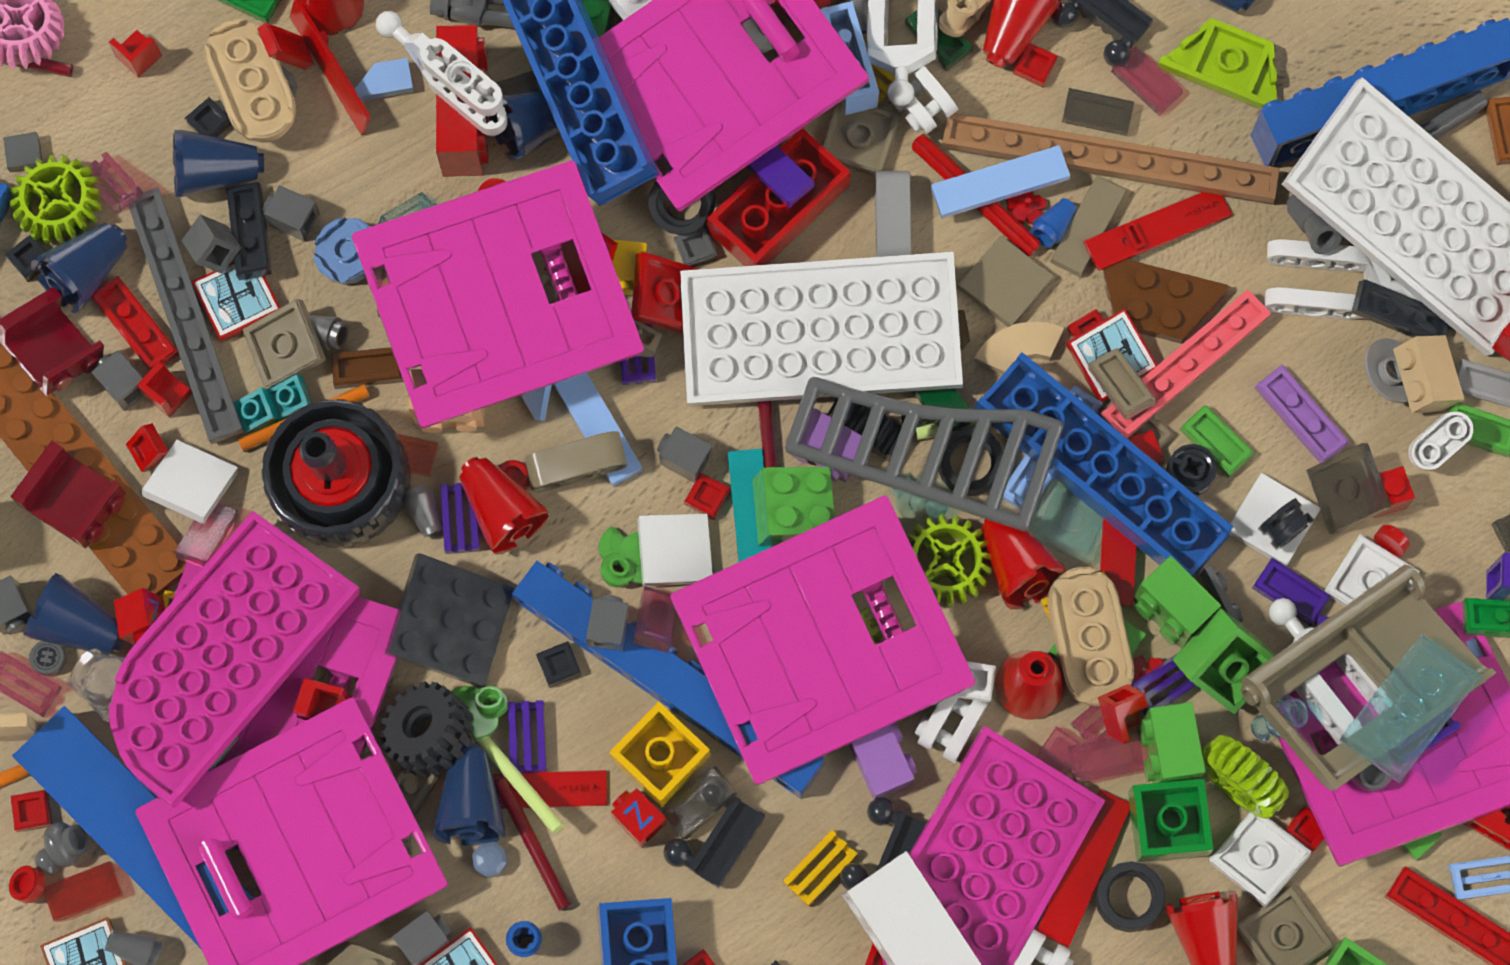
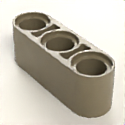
M618 431L597 434L541 450L525 457L533 492L556 489L627 467Z

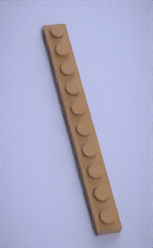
M956 113L946 119L942 148L1013 160L1060 145L1067 168L1070 170L1271 204L1274 203L1280 169L1277 167Z

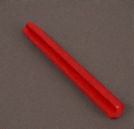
M921 134L913 141L912 150L944 180L967 174L925 134ZM998 202L976 208L1027 256L1033 255L1039 249L1040 241Z

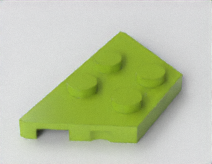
M1210 18L1200 26L1195 34L1189 35L1181 41L1179 46L1167 56H1162L1157 65V68L1258 109H1262L1266 103L1277 99L1274 43L1214 18Z

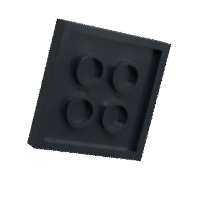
M415 554L384 654L480 688L485 687L514 587L427 555Z

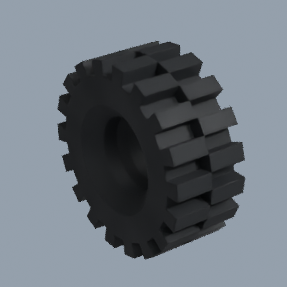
M426 681L419 682V689L411 685L406 688L408 694L403 696L399 693L395 697L398 702L394 707L389 704L386 712L390 715L388 718H382L380 725L385 730L379 732V738L384 741L381 746L391 759L414 775L418 774L421 777H428L429 772L434 776L441 774L440 767L442 766L447 770L454 766L451 762L454 757L458 760L461 759L464 755L460 751L462 746L469 747L471 742L466 736L474 731V726L469 723V721L474 719L473 714L468 710V705L444 685L441 686L438 682L433 681L431 685ZM432 718L428 730L423 735L417 737L420 727Z

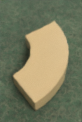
M1039 321L1022 322L1006 327L994 334L982 345L973 362L1003 375L1021 352L1029 358L1037 357L1050 361L1062 336L1064 327Z

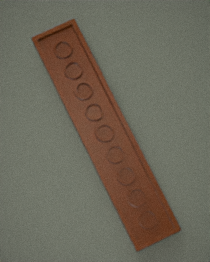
M0 342V438L28 472L51 440L62 446L70 456L110 482L116 481L126 492L124 504L118 513L109 516L103 525L104 531L101 537L95 543H90L88 547L126 594L144 588L160 596L165 590L181 579L188 561L187 555L54 393L46 396Z

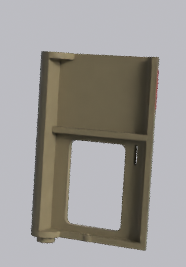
M1403 565L1241 680V694L1245 701L1251 706L1255 705L1315 777L1331 791L1341 787L1496 674L1493 668L1485 667L1424 600L1425 584L1418 572L1408 565ZM1410 579H1411L1412 582L1414 583L1415 587H1413V586L1409 583ZM1349 655L1389 699L1391 708L1327 754L1319 755L1278 709L1277 702L1340 657Z

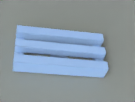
M1510 856L1448 865L1449 873L1451 872L1452 875L1451 884L1455 890L1454 898L1465 900L1510 893V885L1463 890V885L1510 879V871L1461 877L1460 871L1510 864Z

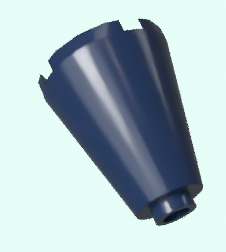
M542 90L502 95L503 107L505 108L508 121L505 130L495 135V138L499 145L506 144L509 152L504 154L511 161L523 159L560 133ZM497 113L489 116L490 121L498 122Z
M182 129L174 130L173 165L175 171V197L190 196L257 180L258 173H264V153H258L257 146Z
M103 223L38 255L31 261V268L33 271L36 268L39 269L42 276L37 280L45 291L54 286L62 296L61 306L64 308L70 304L74 307L71 312L77 313L85 307L127 249L125 242L127 236L119 226Z
M58 573L52 575L36 603L37 607L33 614L34 617L30 616L23 634L30 639L110 656L112 651L119 653L125 642L119 638L116 617Z
M470 743L469 747L462 746L460 751L464 755L460 760L456 757L451 760L454 766L447 770L433 828V836L437 841L445 844H451V838L462 839V846H476L499 841V834L503 837L505 836V824L487 752L480 749L479 745Z

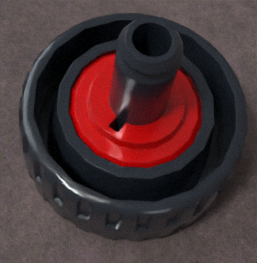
M327 399L303 406L280 423L267 443L262 459L263 468L261 475L264 482L263 489L270 502V506L290 530L301 538L307 539L310 543L336 548L351 547L370 541L371 538L384 532L396 520L397 515L403 509L404 494L410 489L411 468L408 464L407 452L399 436L376 411L366 408L363 404L357 402H349L343 399Z

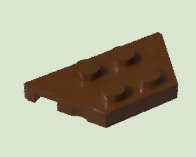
M1128 259L1103 269L1106 282L1105 289L1108 300L1111 303L1112 315L1125 308L1139 333L1180 344L1228 290L1227 284Z

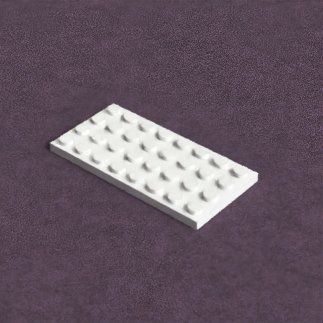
M1362 77L1351 87L1282 185L1485 356L1492 355L1495 351L1492 349V346L1502 330L1510 322V202Z
M954 252L680 271L688 406L802 399L808 380L814 376L871 394L963 388ZM819 392L817 398H819V397H832V396H829V395H826V394H823V393H820V392Z

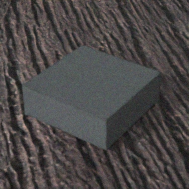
M37 132L3 137L9 172L24 170L25 166H29L32 169L37 167L36 158L42 160L40 140Z
M705 225L694 233L673 237L683 264L697 267L718 258Z

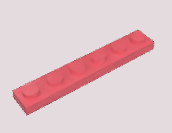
M1247 289L1141 379L1155 397V405L1125 420L1112 403L1100 414V417L1125 438L1130 437L1270 317L1271 312Z

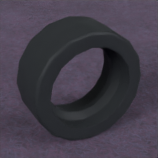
M657 181L649 192L648 207L651 217L660 228L671 234L686 235L694 233L707 222V217L715 209L716 195L714 189L700 198L701 207L698 214L687 220L679 219L667 210L663 201L664 191Z
M965 427L956 430L950 435L938 471L941 480L952 491L958 476L952 470L950 464L951 455L959 445L970 443L975 427ZM989 432L983 447L990 455L991 467L983 478L971 481L967 496H977L986 493L991 489L1003 450L1000 442Z
M1133 861L1118 863L1107 870L1097 884L1095 894L1097 911L1104 922L1116 930L1128 933L1141 931L1153 924L1163 911L1166 898L1163 882L1157 873L1147 865ZM1121 877H1138L1150 889V907L1139 917H1123L1115 912L1110 904V888Z

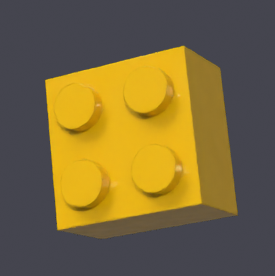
M659 701L609 752L611 760L661 808L711 758L710 749Z

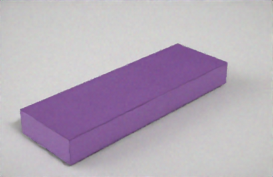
M1283 365L1255 386L1257 392L1321 466L1349 444L1348 439Z

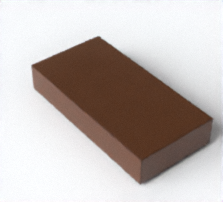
M391 347L331 353L333 386L335 389L359 387L363 384L371 386L403 382Z

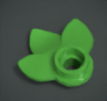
M608 528L603 533L598 545V552L603 559L600 567L602 579L609 586L616 588L626 586L630 582L642 584L638 531L624 537L616 528ZM612 566H620L624 569V571L620 573L613 570Z
M463 686L451 690L452 693L468 705V710L473 714L474 720L469 721L474 726L473 737L478 740L492 734L498 726V718L507 711L508 700L506 695L494 686H487L482 689L474 686Z

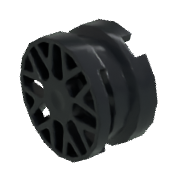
M1188 444L1174 451L1167 463L1166 471L1194 495L1200 496L1212 484L1216 476L1217 467L1214 461L1215 458L1208 449L1201 445Z
M1297 498L1292 499L1278 509L1258 528L1264 536L1268 535L1271 538L1270 544L1275 550H1279L1308 527V522L1312 523L1314 521L1309 513H1304L1300 509L1302 504Z

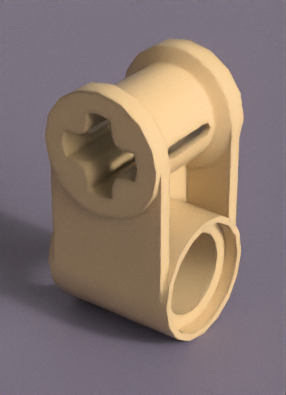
M948 0V9L939 17L938 26L945 34L952 37H960L987 16L993 7L994 0Z

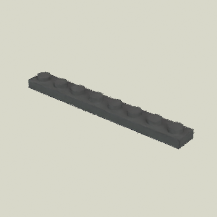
M157 187L128 197L126 201L208 439L211 444L242 434L244 431L161 192Z

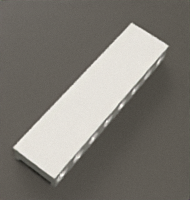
M907 851L842 894L887 965H981Z

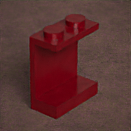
M54 286L0 318V342L46 396L56 390H65L72 384L75 378L83 373L90 374L96 368L98 361L103 358L104 344L100 340L91 345L61 310L62 296Z
M51 440L10 497L18 506L86 549L90 543H95L101 537L104 531L103 525L111 514L115 515L122 508L126 492L116 481L110 482L70 456L62 446Z

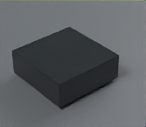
M210 97L184 118L186 123L196 133L218 137L232 125L228 115Z
M29 235L9 250L5 256L26 281L29 282L40 273L38 268L34 271L32 270L31 261L38 255L46 252V250L37 240Z
M569 641L536 654L549 688L582 675Z

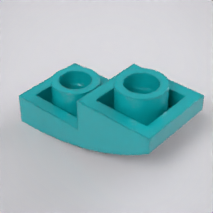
M295 374L270 389L261 387L235 401L234 405L245 433L249 434L288 418L294 411H298L310 403L313 404L304 377Z

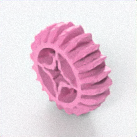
M0 0V67L8 63V66L14 70L17 64H22L27 70L31 62H35L40 66L42 57L51 59L52 50H59L60 41L64 40L65 34L64 18L57 3L53 2V0ZM44 22L40 30L36 32L39 29L38 25Z

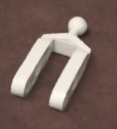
M868 0L867 41L870 63L895 75L894 82L888 88V98L895 105H907L914 96L913 86L908 82V74L936 59L938 0H918L917 44L888 46L889 0Z
M384 11L379 14L375 24L376 30L381 36L395 38L404 45L434 93L482 133L494 136L505 130L508 120L505 108L503 107V96L500 87L446 41L438 38L429 39L423 33L410 34L402 27L403 23L400 16L393 11ZM442 51L443 58L437 56L436 54ZM462 71H466V72L470 73L471 79H470L466 74H464ZM457 96H458L460 99H462L465 103L459 102V101L457 100ZM497 113L498 122L490 121L486 124L485 116H493Z
M1278 239L1267 243V262L1270 264L1342 272H1364V279L1420 301L1396 280H1391L1388 273L1355 246L1338 245L1330 253L1317 254L1311 249L1307 241ZM1281 287L1270 288L1265 291L1264 306L1271 313L1341 320L1365 319L1351 313L1355 294Z
M1281 598L1271 604L1269 608L1271 620L1275 624L1285 626L1294 637L1293 643L1314 629H1305L1296 618L1297 608L1291 600ZM1344 655L1336 660V663L1378 716L1391 708L1389 699L1351 656ZM1319 673L1295 689L1338 745L1362 729Z

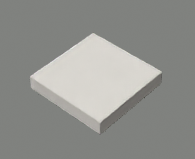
M176 440L142 488V496L204 524L237 476L238 467Z
M1260 473L1230 524L1233 526V529L1229 535L1267 558H1273L1287 566L1312 523L1308 522V527L1279 550H1275L1270 544L1272 540L1268 535L1264 536L1258 530L1259 526L1294 498H1297L1302 504L1300 509L1304 513H1309L1313 519L1316 518L1321 508Z
M707 514L648 515L638 517L643 586L690 585L713 574Z
M1360 534L1324 592L1329 594L1332 600L1345 607L1403 565L1412 567L1418 574L1420 571Z
M1250 812L1209 859V863L1266 908L1309 858L1311 851L1269 818L1256 817Z

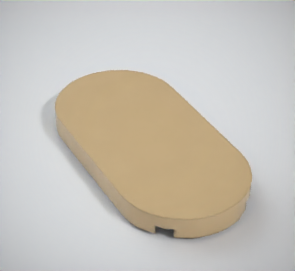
M230 19L217 25L209 34L210 37L204 47L205 61L235 131L243 138L252 142L265 143L274 141L286 134L292 127L297 112L295 99L279 61L268 56L257 30L260 26L256 23L247 22L244 19Z
M1077 567L1066 571L1052 584L1047 600L1063 681L1068 692L1077 701L1088 706L1100 707L1098 697L1126 684L1131 685L1134 678V665L1120 600L1114 583L1107 576L1105 577L1102 573L1098 572V570L1091 567Z

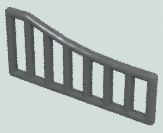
M814 376L807 382L785 445V451L788 454L1002 525L1026 531L1031 526L1063 431V423L1060 420L1027 409H953L914 404L849 388ZM819 392L838 398L821 449L801 443ZM851 403L871 408L854 460L834 454ZM885 411L905 416L887 471L867 465ZM919 418L938 420L940 424L920 482L900 476ZM974 422L976 426L953 493L933 487L954 423ZM1014 422L986 504L966 498L991 423ZM1027 425L1046 430L1047 434L1020 514L1017 515L999 509Z

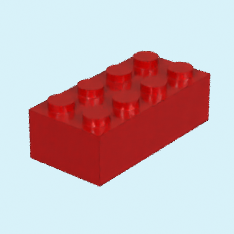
M477 25L436 26V38L446 41L486 75L485 71L489 70L488 51H486L485 37H479ZM442 51L436 54L437 56L443 58ZM462 71L464 74H466V75L471 79L470 73H468V72H466V71ZM436 94V154L442 176H483V164H489V147L486 144V134L478 130ZM457 96V100H458L459 102L465 103L462 99H460V98ZM485 116L487 124L489 122V117Z
M803 128L796 132L780 149L814 181V188L789 208L753 174L707 217L708 233L743 266L768 265L850 186L851 171Z

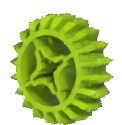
M49 154L48 163L43 164L41 159L36 158L37 167L32 169L29 166H25L24 170L27 175L25 177L16 176L15 180L19 186L11 188V194L15 198L10 200V206L13 210H16L13 212V217L16 222L20 223L22 231L30 232L33 239L38 240L43 237L44 242L50 245L54 237H56L58 243L63 244L65 236L69 235L73 239L77 237L76 232L80 229L84 233L89 231L86 225L87 222L97 223V217L93 212L102 211V205L98 200L103 198V193L98 189L100 182L97 177L92 176V170L87 166L83 167L80 160L74 159L70 163L68 156L63 154L57 162L56 158ZM76 183L81 186L82 192L79 204H76L72 198L74 193L73 187ZM34 195H37L41 201L38 207L40 212L37 216L32 213Z
M942 514L939 515L937 525L928 517L925 519L926 530L921 525L916 524L913 528L916 536L909 534L906 536L916 557L924 545L928 549V555L931 557L932 563L924 574L938 603L940 604L941 599H946L947 608H952L955 597H957L961 605H965L967 603L965 593L976 598L979 595L976 586L980 588L987 586L988 581L983 576H990L992 573V568L986 565L991 562V554L984 552L987 550L988 541L978 542L982 536V530L977 529L973 533L969 532L972 525L970 520H967L963 527L958 525L959 516L954 515L950 524L946 523V517ZM938 537H951L959 541L953 545H945L938 539H934ZM968 549L974 559V571L969 577L963 573L964 568L959 561ZM941 557L944 559L953 557L951 566L945 563L937 567ZM940 577H946L953 583L958 582V584L942 586L933 582Z
M1218 735L1202 749L1205 775L1219 791L1223 792L1237 806L1242 807L1246 812H1251L1256 817L1264 819L1271 818L1275 812H1278L1283 807L1285 800L1289 797V791L1284 780L1278 776V772L1269 766V763L1265 762L1260 755L1255 754L1249 747L1244 746L1240 741H1235L1232 737Z

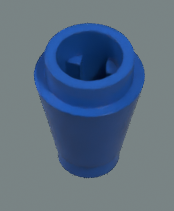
M1062 198L1033 221L1031 233L1040 241V245L1050 248L1054 244L1060 243L1074 214L1077 212L1076 206L1070 200Z
M519 921L513 924L506 934L508 949L519 957H529L535 954L542 943L540 929L529 921ZM530 937L533 942L528 944V948H521V939Z

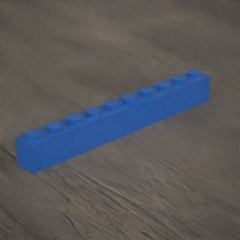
M536 560L512 593L517 604L743 759L702 666L692 660L686 663L676 656L678 651L673 646L663 640L658 644L649 638L650 632L636 621L627 624L623 652L588 647L586 636L593 593L577 581L572 585L562 578L565 574L552 563L548 562L546 565H543ZM751 722L739 725L747 746L758 740ZM817 758L772 780L801 799L824 766L825 758Z

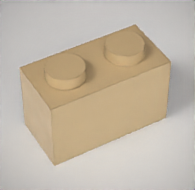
M1446 335L1416 336L1393 349L1411 413L1442 412L1465 400Z

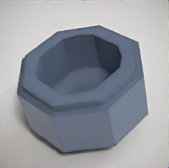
M495 842L480 844L472 855L475 871L485 878L500 876L508 866L505 849Z

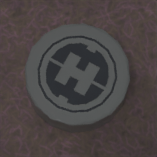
M40 641L31 649L29 654L32 668L43 676L58 674L66 664L67 655L65 650L57 644Z

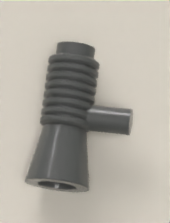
M1291 195L1288 198L1287 212L1302 232L1306 234L1311 249L1317 254H1327L1335 250L1342 240V235L1295 195Z

